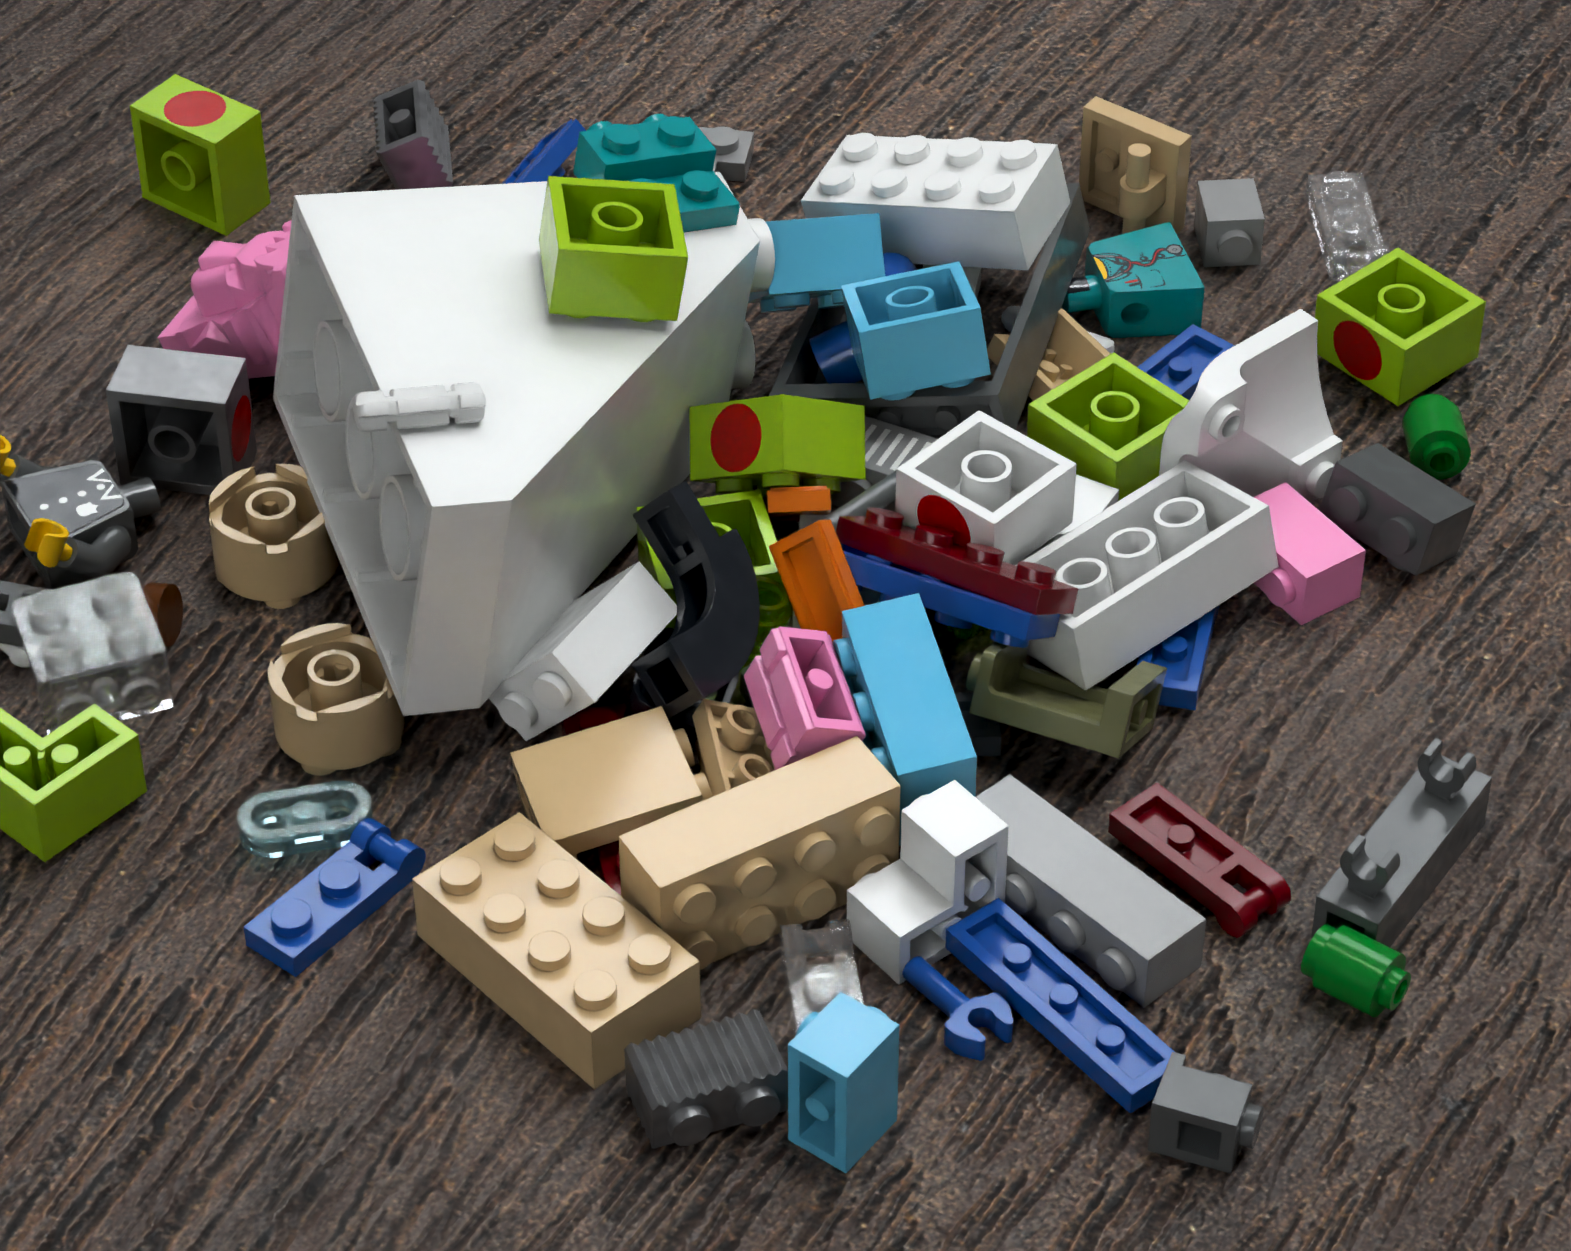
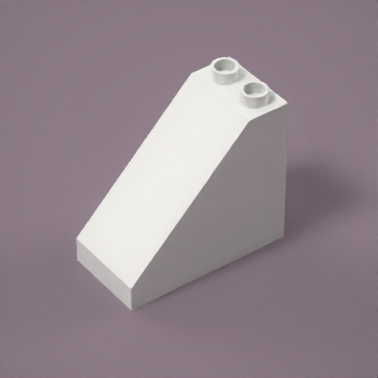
M715 172V174L720 178V180L732 193L725 179L723 178L721 172ZM547 181L294 195L273 400L299 464L303 467L308 478L307 483L320 513L322 512L325 527L403 716L480 708L500 686L503 679L572 602L583 594L636 535L637 522L632 515L637 512L636 507L646 506L669 489L682 483L689 476V407L728 402L731 390L749 387L754 376V340L745 316L750 292L766 291L772 283L775 269L773 238L767 223L763 219H747L740 207L737 225L684 232L688 262L677 321L654 320L651 322H637L629 318L598 316L573 318L564 314H549L539 246ZM476 382L480 384L486 398L484 418L474 423L455 424V418H449L450 423L448 425L395 430L393 423H388L386 431L362 432L358 430L353 419L354 396L359 392L383 390L385 397L390 396L389 391L391 389L445 385V390L451 391L452 384Z

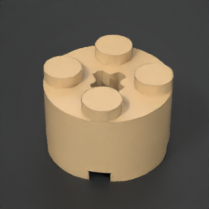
M275 464L276 473L258 475L255 474V466L241 469L222 480L212 491L209 499V527L217 580L235 594L252 600L264 601L271 608L285 609L292 607L300 601L302 596L323 586L333 576L339 566L340 561L325 527L324 517L317 508L303 467L293 464Z
M329 623L304 629L290 636L281 645L282 654L274 664L271 660L268 667L274 732L281 749L289 757L301 763L305 772L323 776L331 774L335 770L360 767L381 757L389 756L400 748L405 717L402 715L371 638L353 634L350 624Z

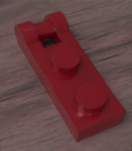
M1158 782L1109 813L1108 833L1213 912L1221 928L1232 937L1239 938L1254 928L1258 923V916L1262 913L1272 915L1291 901L1289 885L1277 871ZM1238 883L1247 891L1242 894L1233 885Z

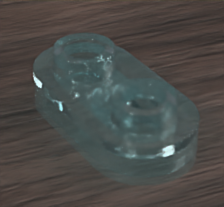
M331 781L263 792L246 800L237 814L242 846L249 853L264 858H276L343 847L349 842L352 832L362 820L373 818L369 793L362 786L350 781Z

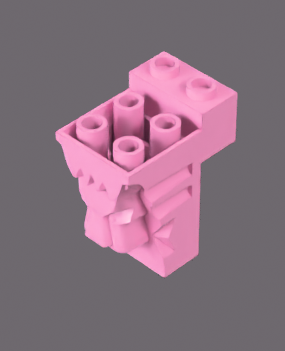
M292 220L283 224V231H271L256 235L246 244L213 241L199 257V268L191 278L190 284L194 295L158 336L163 349L246 358L248 379L275 376Z

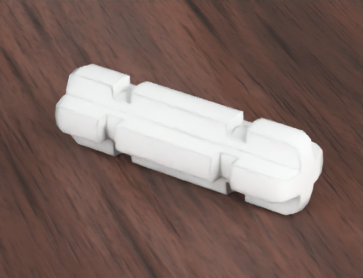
M468 382L452 384L451 391H446L445 385L391 389L389 391L390 396L385 397L383 390L359 392L354 396L352 408L353 419L358 430L362 432L386 431L388 423H393L394 429L397 430L448 425L450 423L449 418H455V424L479 422L485 415L486 398L480 384Z

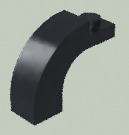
M687 481L669 489L632 514L668 574L676 596L677 618L670 638L666 643L631 664L655 705L663 707L668 719L718 690L740 672L753 650L760 619V601L756 574L738 530L735 528L719 537Z

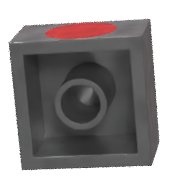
M127 345L106 388L121 485L149 477L156 489L211 495L215 487L226 477L241 469L251 467L257 453L246 358Z

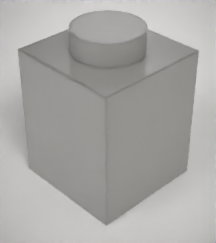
M1254 178L1197 181L1194 230L1203 266L1260 265L1265 218Z

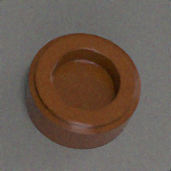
M150 582L141 590L137 600L135 611L137 634L140 640L147 646L171 647L176 642L182 627V596L175 584Z

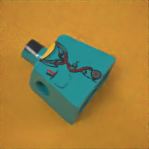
M1168 222L1092 242L1086 248L1085 276L1072 277L1062 309L1067 313L1093 309L1105 334L1112 338L1179 335L1192 324L1201 328L1205 287L1172 224Z

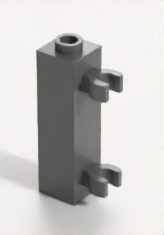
M1438 738L1433 739L1419 757L1416 772L1365 836L1358 834L1342 853L1340 858L1341 866L1316 896L1311 939L1324 924H1328L1336 929L1346 925L1388 947L1392 946L1484 826L1492 777L1475 770L1476 758L1474 754L1466 752L1461 760L1456 762L1442 756L1443 741Z

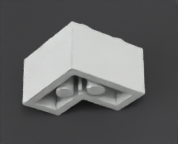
M956 780L949 782L930 794H925L915 799L908 807L901 810L900 859L876 873L865 875L854 886L847 889L846 937L898 985L906 981L902 972L905 965L912 958L921 956L932 965L951 954L945 948L946 929L997 898H1000L1005 903L1009 826Z

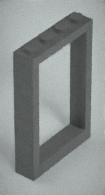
M1080 183L1066 184L1070 204L1044 244L992 381H973L966 386L958 388H947L941 385L916 390L911 396L900 400H885L882 398L870 400L864 383L829 384L817 363L809 339L847 321L845 307L818 308V299L813 298L769 396L785 394L865 406V416L938 439L978 410L1016 430L1056 323L1058 311L1062 307L1090 232Z

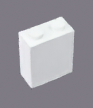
M639 561L574 600L503 679L500 686L489 699L497 707L502 719L510 727L516 729L525 741H528L595 703L677 615V605Z

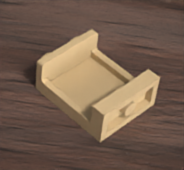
M662 706L510 752L519 798L527 818L576 859L577 853L618 841L619 836L712 797L705 774L703 772L695 775L692 774L690 767L695 766V762L685 730L680 728L673 731Z

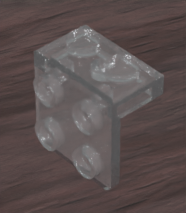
M121 572L105 575L73 585L40 591L13 601L11 605L13 618L34 675L40 713L46 735L93 704H96L119 721L175 707L167 651L136 574Z

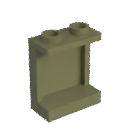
M994 642L983 653L978 652L971 663L966 682L967 690L974 692L969 713L1116 758H1120L1153 729L1167 671L1166 667L1142 661L1108 689L1094 685L1084 690L1062 675L1029 666L1026 662L1029 644L1026 648H1020Z

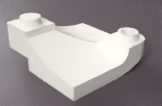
M1299 309L1216 357L1201 374L1196 391L1182 411L1172 418L1165 430L1161 447L1159 476L1186 460L1252 497L1287 482L1310 503L1318 498H1323L1335 463L1341 459L1343 440L1333 433L1322 396L1317 359L1318 320L1302 309Z

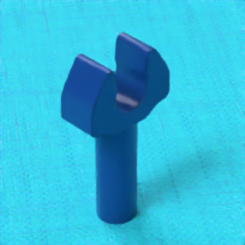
M921 956L912 958L905 965L902 972L903 977L949 1017L944 1026V1045L952 1052L962 1057L979 1061L984 1060L986 1038L975 1027H986L992 1030L994 1035L1005 1043L1012 1042L1013 1018L1009 1003L999 993L993 992L970 999Z

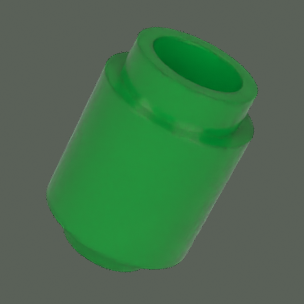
M1426 394L1415 399L1409 405L1402 420L1403 434L1411 464L1437 480L1448 479L1457 475L1467 466L1471 457V448L1460 409L1449 399L1439 394Z
M1328 924L1321 926L1309 942L1301 963L1302 974L1312 978L1314 988L1371 1017H1377L1385 1008L1391 1011L1395 1010L1406 995L1411 981V974L1405 971L1406 957L1404 954L1346 925H1342L1338 929Z

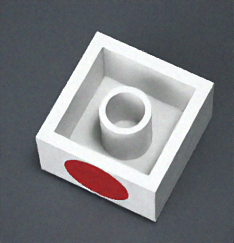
M978 410L896 469L895 512L904 516L903 525L916 530L917 525H926L947 530L954 534L952 543L965 548L967 543H976L1000 549L1005 552L1003 561L1016 565L1073 523L1077 464Z

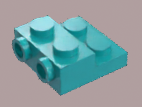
M654 114L646 118L642 123L631 125L600 121L589 127L587 131L579 132L573 171L577 178L675 184L684 232L737 225L740 203L713 171L717 149L690 117H668L664 114Z

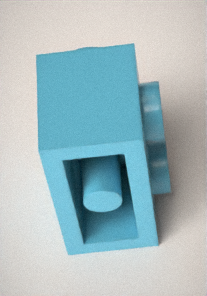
M842 992L821 1012H812L803 1020L795 1037L788 1043L789 1141L842 1172L847 1173L897 1121L900 1024L889 1019L881 1010L872 1006H866Z

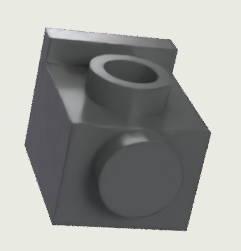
M1172 1052L1152 1102L1148 1151L1232 1174L1241 1146L1253 1149L1256 1144L1262 1124L1264 1107L1250 1103L1252 1084L1230 1079L1221 1074L1208 1073L1186 1067V1055Z

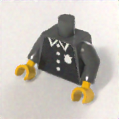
M0 435V474L2 480L0 482L8 527L48 589L64 592L90 578H106L120 563L135 556L139 548L134 520L161 510L157 490L149 477L118 487L100 461L89 460L62 467H44L16 454L7 458L11 451V444L4 436Z

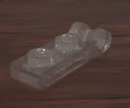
M1334 171L1328 174L1307 175L1305 194L1330 281H1341L1390 252L1388 245L1383 243L1362 172Z
M849 919L828 921L827 928L802 930L801 924L780 925L781 957L795 1035L801 1023L809 1014L821 1012L840 992L864 1004L853 951ZM830 956L831 963L807 965L806 958Z

